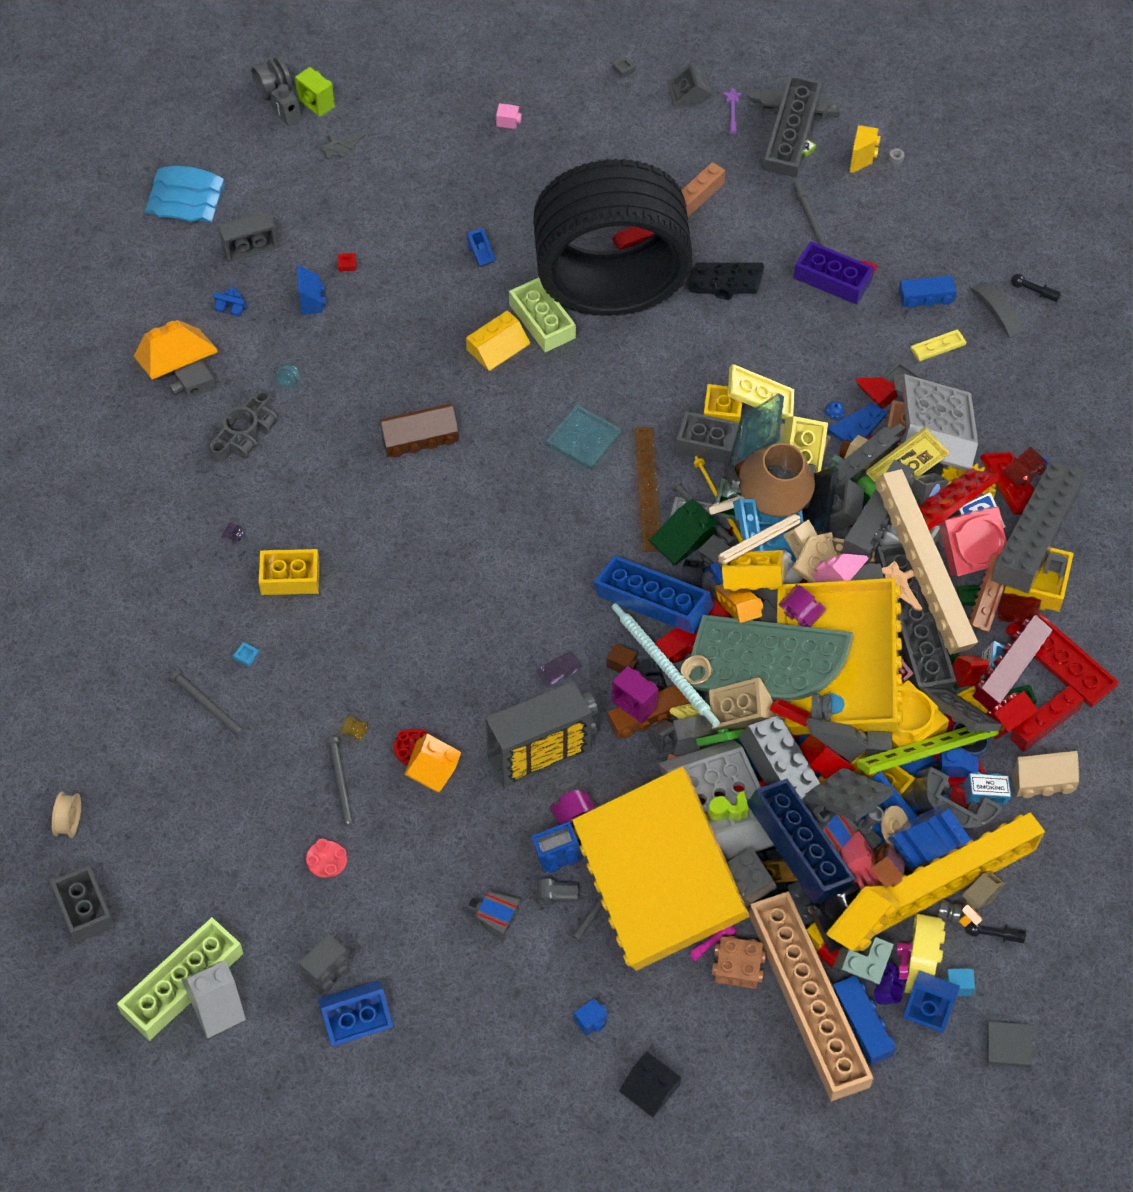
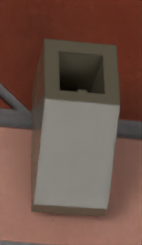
M991 871L983 873L962 896L966 899L968 905L980 909L991 904L1006 883Z

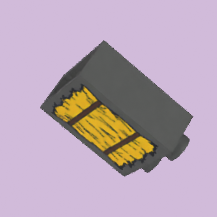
M573 681L485 718L487 757L504 788L591 751V736L597 734V727L592 716L598 714V709L590 692L581 694Z

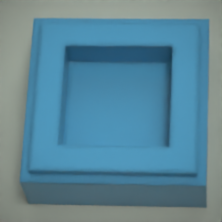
M243 642L232 657L234 660L250 667L259 655L260 650Z

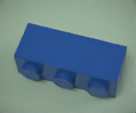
M952 276L902 280L898 290L902 307L909 308L919 305L950 304L955 302L957 293Z

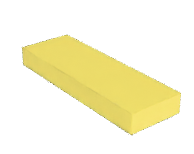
M957 329L912 345L910 349L919 362L964 346L966 341Z

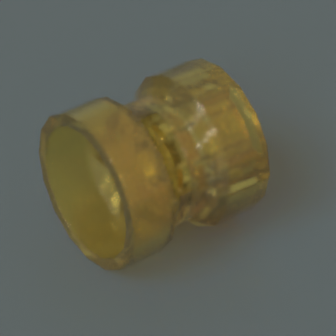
M348 716L344 722L342 734L352 735L355 739L362 741L369 724L363 720L357 721L355 717Z

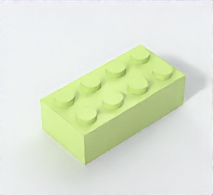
M539 278L509 291V305L544 352L576 338L575 323L560 303L554 301V298H551L546 293Z

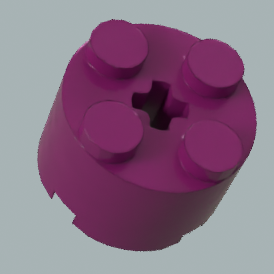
M797 584L779 603V606L791 620L795 618L798 621V625L804 627H811L826 611L820 602L816 605L815 597Z
M579 789L561 796L559 798L560 802L557 805L553 803L550 806L558 826L570 821L572 828L575 827L573 819L595 809L587 791L584 789L582 793ZM567 828L564 829V830H561V831H563L566 835H569V832H568V829H567Z

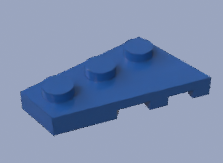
M871 403L828 427L827 433L842 442L844 440L853 441L858 435L866 438L887 416V411Z

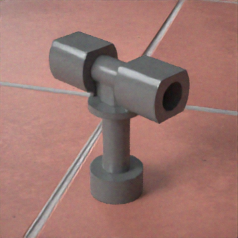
M878 806L865 815L866 819L853 821L859 828L857 832H861L872 850L882 841V838L873 831V824L880 823L884 817L883 810Z

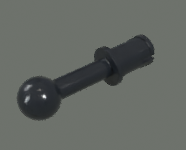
M1015 274L1011 279L1014 287L1020 288L1023 286L1040 293V298H1048L1055 302L1060 298L1061 292L1047 287L1046 284L1042 287L1027 281L1022 274Z
M973 921L965 927V932L970 936L983 934L1002 937L1003 942L1007 940L1025 944L1026 930L1012 929L1006 925L1004 929L981 926L980 923L975 925Z

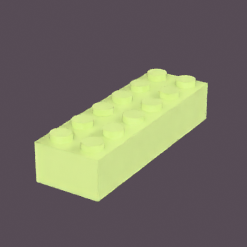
M211 917L117 1003L120 1013L150 1041L191 1003L181 979L219 961L226 960L228 967H230L243 955L241 943Z

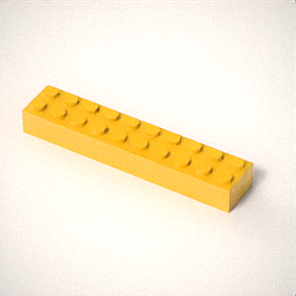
M1031 812L1024 816L1021 814L1014 818L1011 823L1001 824L992 833L989 831L984 833L980 839L969 841L963 848L952 850L942 859L938 857L930 865L918 867L914 870L913 874L909 876L903 875L902 882L895 887L890 885L886 888L901 904L896 908L897 913L883 924L884 928L881 932L972 885L983 873L988 871L995 873L1037 849L1045 833L1044 829Z

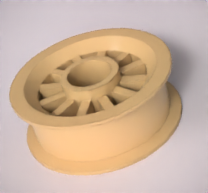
M61 791L58 794L52 813V832L54 836L59 834H67L69 838L75 836L81 815V798L78 793L74 796H69Z

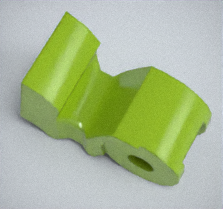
M745 791L740 792L736 796L734 806L724 796L712 799L709 803V817L714 821H721L725 817L729 821H741L743 818H747L749 808Z

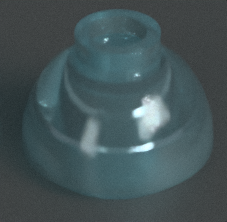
M284 365L276 371V380L282 387L293 389L299 384L300 373L295 366Z

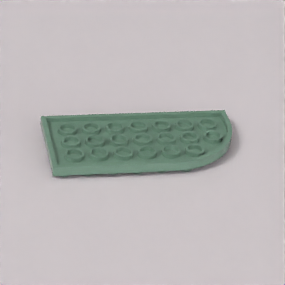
M702 615L691 656L701 655L707 658L711 664L712 673L706 682L698 685L690 684V686L695 690L709 691L750 679L761 678L773 700L794 701L807 698L826 688L840 674L847 662L854 635L852 632L753 620L739 623L735 618ZM700 666L695 667L691 671L689 678L693 681L701 679L705 675V669Z

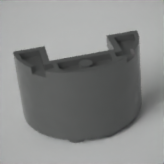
M933 767L919 771L916 775L914 799L919 812L923 814L940 806L941 810L950 809L965 831L987 824L1003 808V806L987 797H983L979 805L971 801L968 808L965 809L940 795L949 776Z

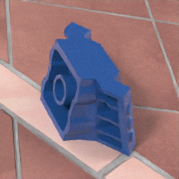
M940 806L908 820L902 828L888 836V839L910 868H916L923 862L936 859L971 841V838L950 809L941 810Z

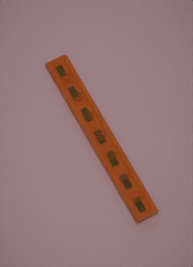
M653 427L635 428L642 552H659L649 542L650 538L660 529Z

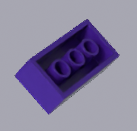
M810 241L795 264L793 278L858 304L872 281L874 267Z

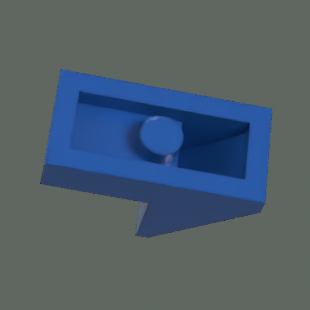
M483 227L466 233L468 250L473 252L478 266L496 260Z

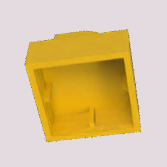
M1051 548L1050 553L1055 552L1068 557L1063 578L1059 577V573L1048 570L1047 574L1043 573L1045 560L1029 594L1005 585L1002 598L1017 601L1023 605L1041 610L1050 609L1059 612L1064 600L1074 553Z
M908 680L902 686H899V692H902V704H899V711H902L903 723H899V730L876 731L891 732L892 749L946 733L949 719L938 710V706L926 694L919 691Z

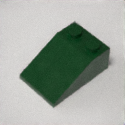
M691 499L677 509L650 538L649 542L675 566L705 544L713 534L717 535L718 522L695 500Z

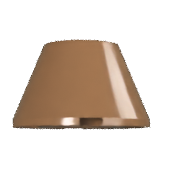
M777 443L755 451L744 461L739 473V480L741 482L739 487L744 499H755L756 508L759 509V512L774 517L789 516L801 511L810 501L815 488L814 475L808 462L798 448L788 443ZM773 465L782 466L788 469L794 478L779 479L773 476L766 467Z

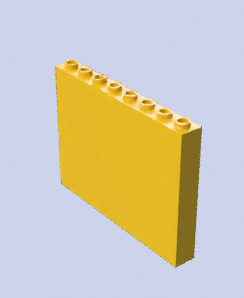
M896 578L797 584L815 597L816 605L820 602L826 609L823 615L811 626L812 628L852 632L854 635L844 668L830 685L818 692L820 695L831 692L842 697L844 700V709L838 714H832L830 722L852 725L857 730L861 729L863 732L899 730V723H903L902 711H899V704H902V692H899V686H902V674H899L898 668H902V657L898 656V650H902L901 638H898V632H902L901 620H898V615L901 614V603H898V597H901V586L897 585ZM783 584V587L778 588V624L799 626L798 621L795 618L791 620L779 606L780 601L796 584ZM812 696L800 700L787 701L811 712ZM781 716L791 735L810 734L808 726H802Z
M683 766L572 820L575 826L572 829L576 838H580L582 843L579 846L583 856L588 858L587 868L591 875L594 874L596 878L594 885L597 891L602 893L603 899H601V903L604 909L610 913L611 917L608 920L611 927L616 929L618 933L616 940L619 946L624 948L626 954L623 955V958L628 967L631 966L637 971L750 917L694 785Z

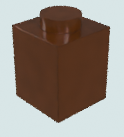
M615 643L607 657L606 667L619 673L627 666L633 669L638 664L636 652Z

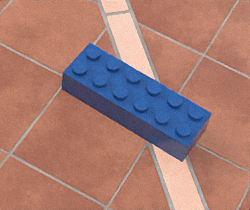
M616 555L613 556L593 582L598 597L691 634H694L698 629L702 615H708L714 607L709 591Z

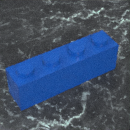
M855 975L833 984L832 988L869 1065L871 1066L892 1057L896 1048L895 1042L891 1036L888 1037L883 1019L881 1017L878 1018L874 1002L871 999L869 1000L865 994L866 988L863 982L859 981Z

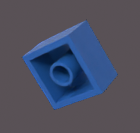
M919 971L903 1018L944 1033L960 986Z

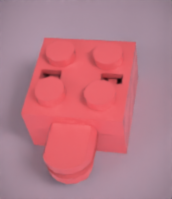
M858 831L842 848L839 855L856 878L853 884L858 883L861 890L865 886H882V882L871 869L873 850L861 832Z

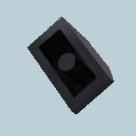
M685 559L681 581L700 588L704 561Z

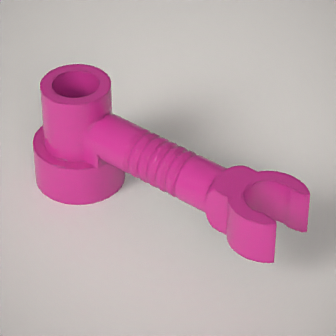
M730 926L715 933L703 944L693 949L690 957L697 961L707 950L721 940V936H733L737 930Z
M910 941V943H897V955H901L899 979L908 980L909 958L913 941Z

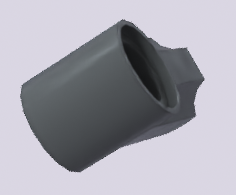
M541 879L537 882V902L540 905H543V903L553 905L555 902L578 901V883H556L552 879Z

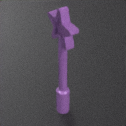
M732 88L730 92H724L723 96L727 97V103L731 102L730 134H736L735 102L739 103L738 98L742 96V93H735L734 88Z

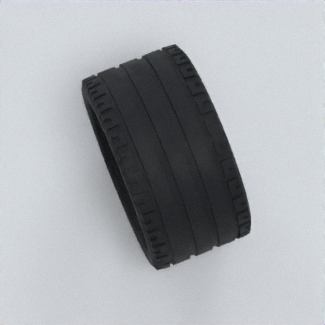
M631 159L591 161L588 164L584 163L582 166H575L574 169L561 173V176H557L555 180H552L545 187V190H542L541 195L538 196L534 207L533 225L539 279L546 293L551 298H554V301L559 302L562 306L564 305L565 308H571L572 311H578V313H585L587 315L592 314L593 316L634 314V312H641L644 309H649V307H655L656 304H661L663 300L673 296L674 292H677L683 286V283L686 282V278L689 277L692 267V245L684 195L678 183L670 175H667L665 171H661L660 168ZM611 226H632L655 233L647 240L635 246L615 251H592L570 244L585 233Z

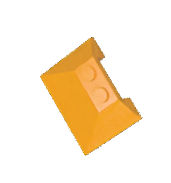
M177 320L170 321L160 328H153L150 332L145 333L134 354V358L152 380L217 353L218 350L199 328Z

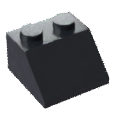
M646 1051L633 1066L619 1092L654 1118L680 1086L681 1077Z

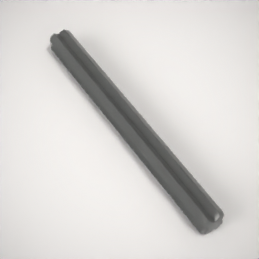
M726 462L724 463L723 471L731 489L735 487L738 490L741 483L733 464L728 465Z

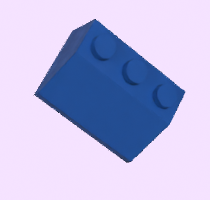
M379 980L318 999L332 1047L393 1027L384 991Z

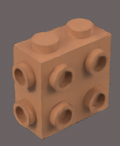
M721 936V943H716L714 955L718 956V963H713L712 975L716 976L715 983L757 989V984L762 983L764 970H760V963L764 964L766 951H762L763 943L754 939L741 940L734 936Z

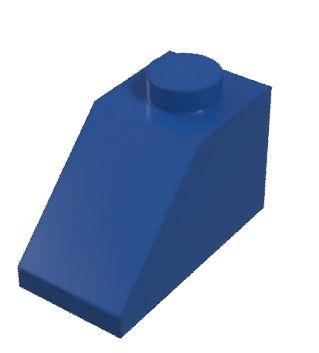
M954 748L939 753L938 771L949 777H967L969 773L979 772V760L976 756L961 748Z

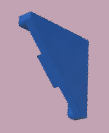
M717 562L703 568L705 572L709 571L713 575L712 579L718 585L723 584L722 569Z

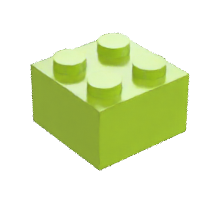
M309 67L295 77L298 100L316 115L321 117L335 107L333 85L331 81L322 77L318 71Z

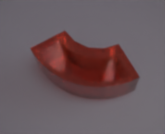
M1030 446L1023 454L1016 457L1003 472L1019 487H1027L1037 474L1041 476L1045 472L1048 462Z

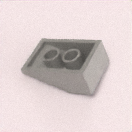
M226 960L219 961L181 979L206 1038H210L246 1020L235 981Z

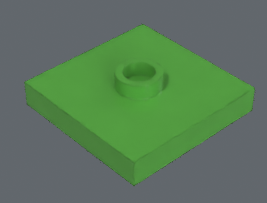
M729 728L717 730L716 735L697 738V746L737 739L745 729L730 732Z

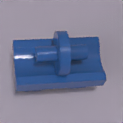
M235 286L230 290H225L224 294L214 293V309L218 312L225 313L226 307L229 305L232 306L230 314L240 317L243 309L247 310L248 308L245 300L241 299L242 294L238 293V288Z

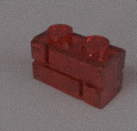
M1003 593L998 609V620L1021 624L1026 618L1031 619L1034 615L1039 617L1042 600L1032 596L1023 597L1014 593Z

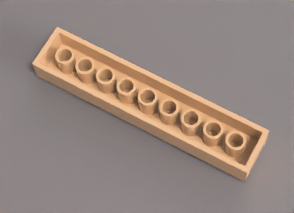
M789 891L750 904V920L760 942L763 943V949L766 951V956L830 1101L870 1088L873 1076Z

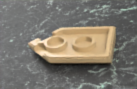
M832 532L809 536L793 566V571L809 583H817L812 574L816 571L815 567L823 560L826 562L832 556H838L833 546Z

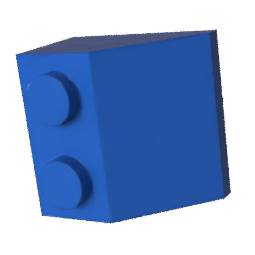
M297 266L302 315L323 313V307L326 306L325 296L321 295V293H325L324 282L320 283L318 274L302 266Z

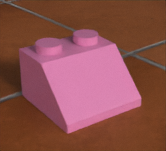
M852 554L832 556L826 562L823 560L816 565V571L812 574V577L816 582L850 581L869 558L864 555Z

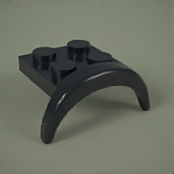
M858 883L852 884L842 894L815 905L811 903L807 907L829 953L844 947V945L830 938L826 933L850 905L846 895L859 890L860 886Z

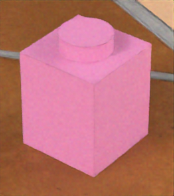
M499 104L496 114V126L516 129L517 124H520L522 119V113H519V106Z

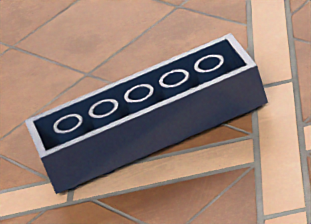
M788 778L755 790L747 802L748 807L812 903L815 905L846 892L856 878Z

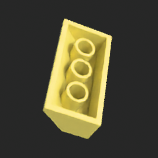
M795 416L785 418L782 443H788L798 448L808 464L816 465L815 473L820 472L822 468L828 423Z

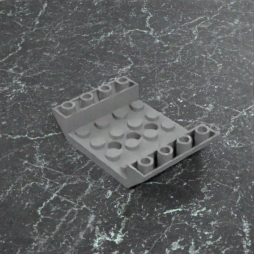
M906 374L895 375V390L903 392L907 430L901 438V444L926 427L949 451V455L938 463L964 470L972 469L978 446L971 393Z
M735 740L723 742L658 763L662 776L682 766L688 772L698 797L706 800V803L702 806L726 862L750 847L753 848L754 852L774 846L750 808L747 818H743L741 821H729L727 817L721 821H714L708 815L709 803L715 798V792H723L725 798L734 806L736 796L740 793L733 789L734 786L740 785L744 788L747 802L754 791L761 788L743 747Z

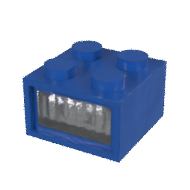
M570 821L531 836L544 873L556 872L563 866L574 865L583 859Z

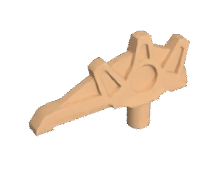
M896 561L888 567L882 568L885 578H896L897 585L901 586V597H898V599L901 598L909 603L914 610L921 611L922 607L907 583L908 579L914 577L913 570L910 569L903 573L900 571Z

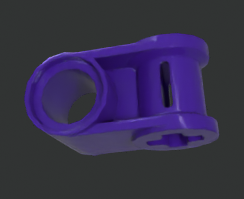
M891 962L887 963L880 984H877L874 990V998L879 1005L900 1003L903 997L907 979H899L900 971Z

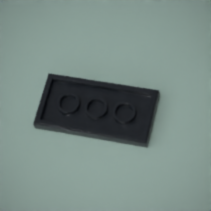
M834 466L814 474V492L808 508H803L802 510L803 521L809 520L817 535L828 533L838 475V468Z

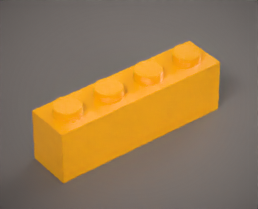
M723 584L714 586L718 603L739 623L762 617L763 603L749 589L743 588L731 591L724 589Z

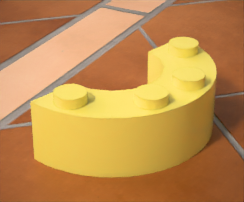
M922 914L915 915L905 993L911 994L919 971L935 976L937 962L941 963L943 950H939L940 943L943 944L945 939V922L942 921V918Z

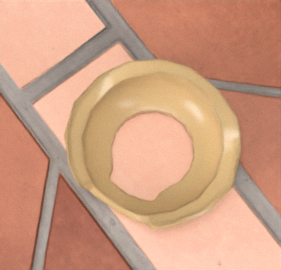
M701 655L689 657L681 666L682 676L693 685L706 682L712 673L710 662ZM695 667H703L705 675L701 679L693 681L689 678L691 671Z

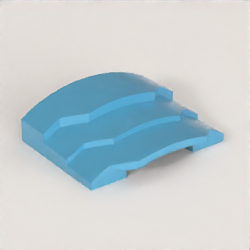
M169 166L157 169L145 213L155 214L158 218H175L188 222L203 221L211 223L225 185L224 179L211 172L193 167Z
M738 499L733 502L735 518L740 524L741 537L744 541L789 517H774L759 512V509L756 508L755 499ZM802 510L795 513L797 516H800V523L804 522ZM784 533L751 550H786L792 555L791 560L793 562L796 560L794 553L783 536Z

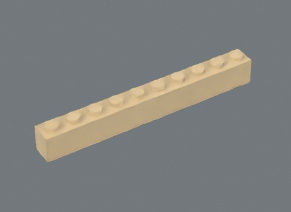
M900 469L883 473L875 481L876 489L882 497L884 507L887 509L891 523L898 534L899 542L905 550L906 558L910 562L914 576L921 587V592L926 598L929 610L936 621L937 629L943 637L944 645L950 655L970 650L978 643L977 638L904 472Z

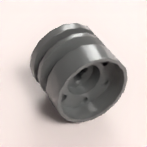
M280 57L273 58V61L268 60L267 66L264 63H260L251 67L253 81L259 92L265 90L266 95L262 96L264 100L271 98V92L281 84L287 85L289 90L292 89L288 69Z

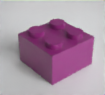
M627 666L612 681V702L643 724L657 709L658 688L654 682L642 677L639 671Z

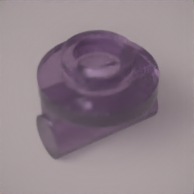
M229 523L221 537L224 540H231L232 543H236L241 540L243 530H241L240 525Z

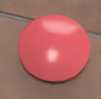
M319 839L310 847L306 854L308 869L314 875L323 878L338 875L343 871L347 863L346 850L338 843L327 841L326 839Z

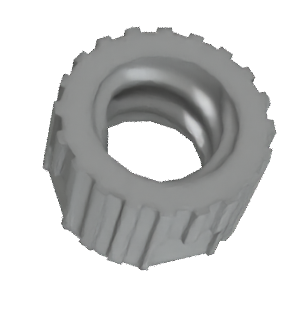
M901 149L891 150L889 153L890 162L893 164L903 162L904 152Z

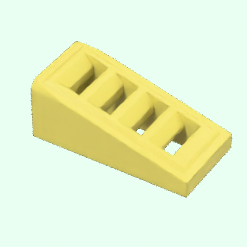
M691 703L671 708L669 711L679 719L702 716Z

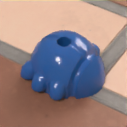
M831 401L824 408V413L830 416L832 420L834 418L837 420L840 417L844 418L843 403Z

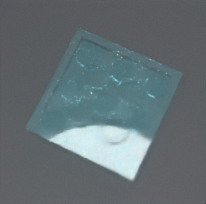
M780 393L742 416L737 455L738 461L746 460L755 451L771 446L779 441L782 410L784 408V396Z
M576 405L546 440V446L592 471L622 435V429Z

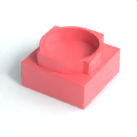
M988 507L948 517L939 524L951 576H961L988 569L987 564L991 561L989 557L996 553L1000 555L1007 543L999 507Z

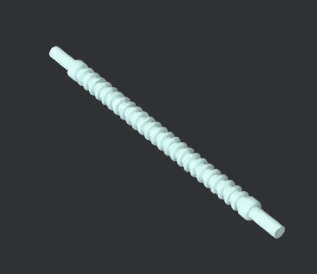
M613 604L612 609L620 617V622L636 638L656 664L662 668V671L668 675V678L674 682V685L680 689L699 714L705 716L714 727H717L720 721L710 711V706L696 693V690L690 686V683L684 679V676L678 672V669L667 659L658 646L652 642V639L641 629L632 616L625 613L618 604Z

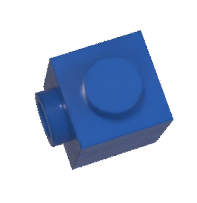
M592 999L574 1012L573 1020L587 1036L594 1030L599 1032L606 1026L608 1012L602 1003L598 1004L595 999Z

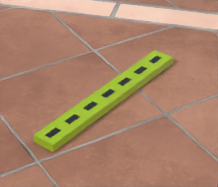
M964 727L857 760V767L870 775L996 736L999 731H990V733L977 731L974 733Z

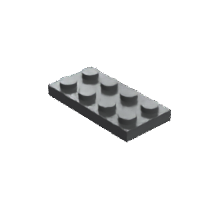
M920 688V691L926 694L938 706L939 711L950 715L953 721L965 725L968 731L990 733V731L1000 730L1001 723L947 688Z

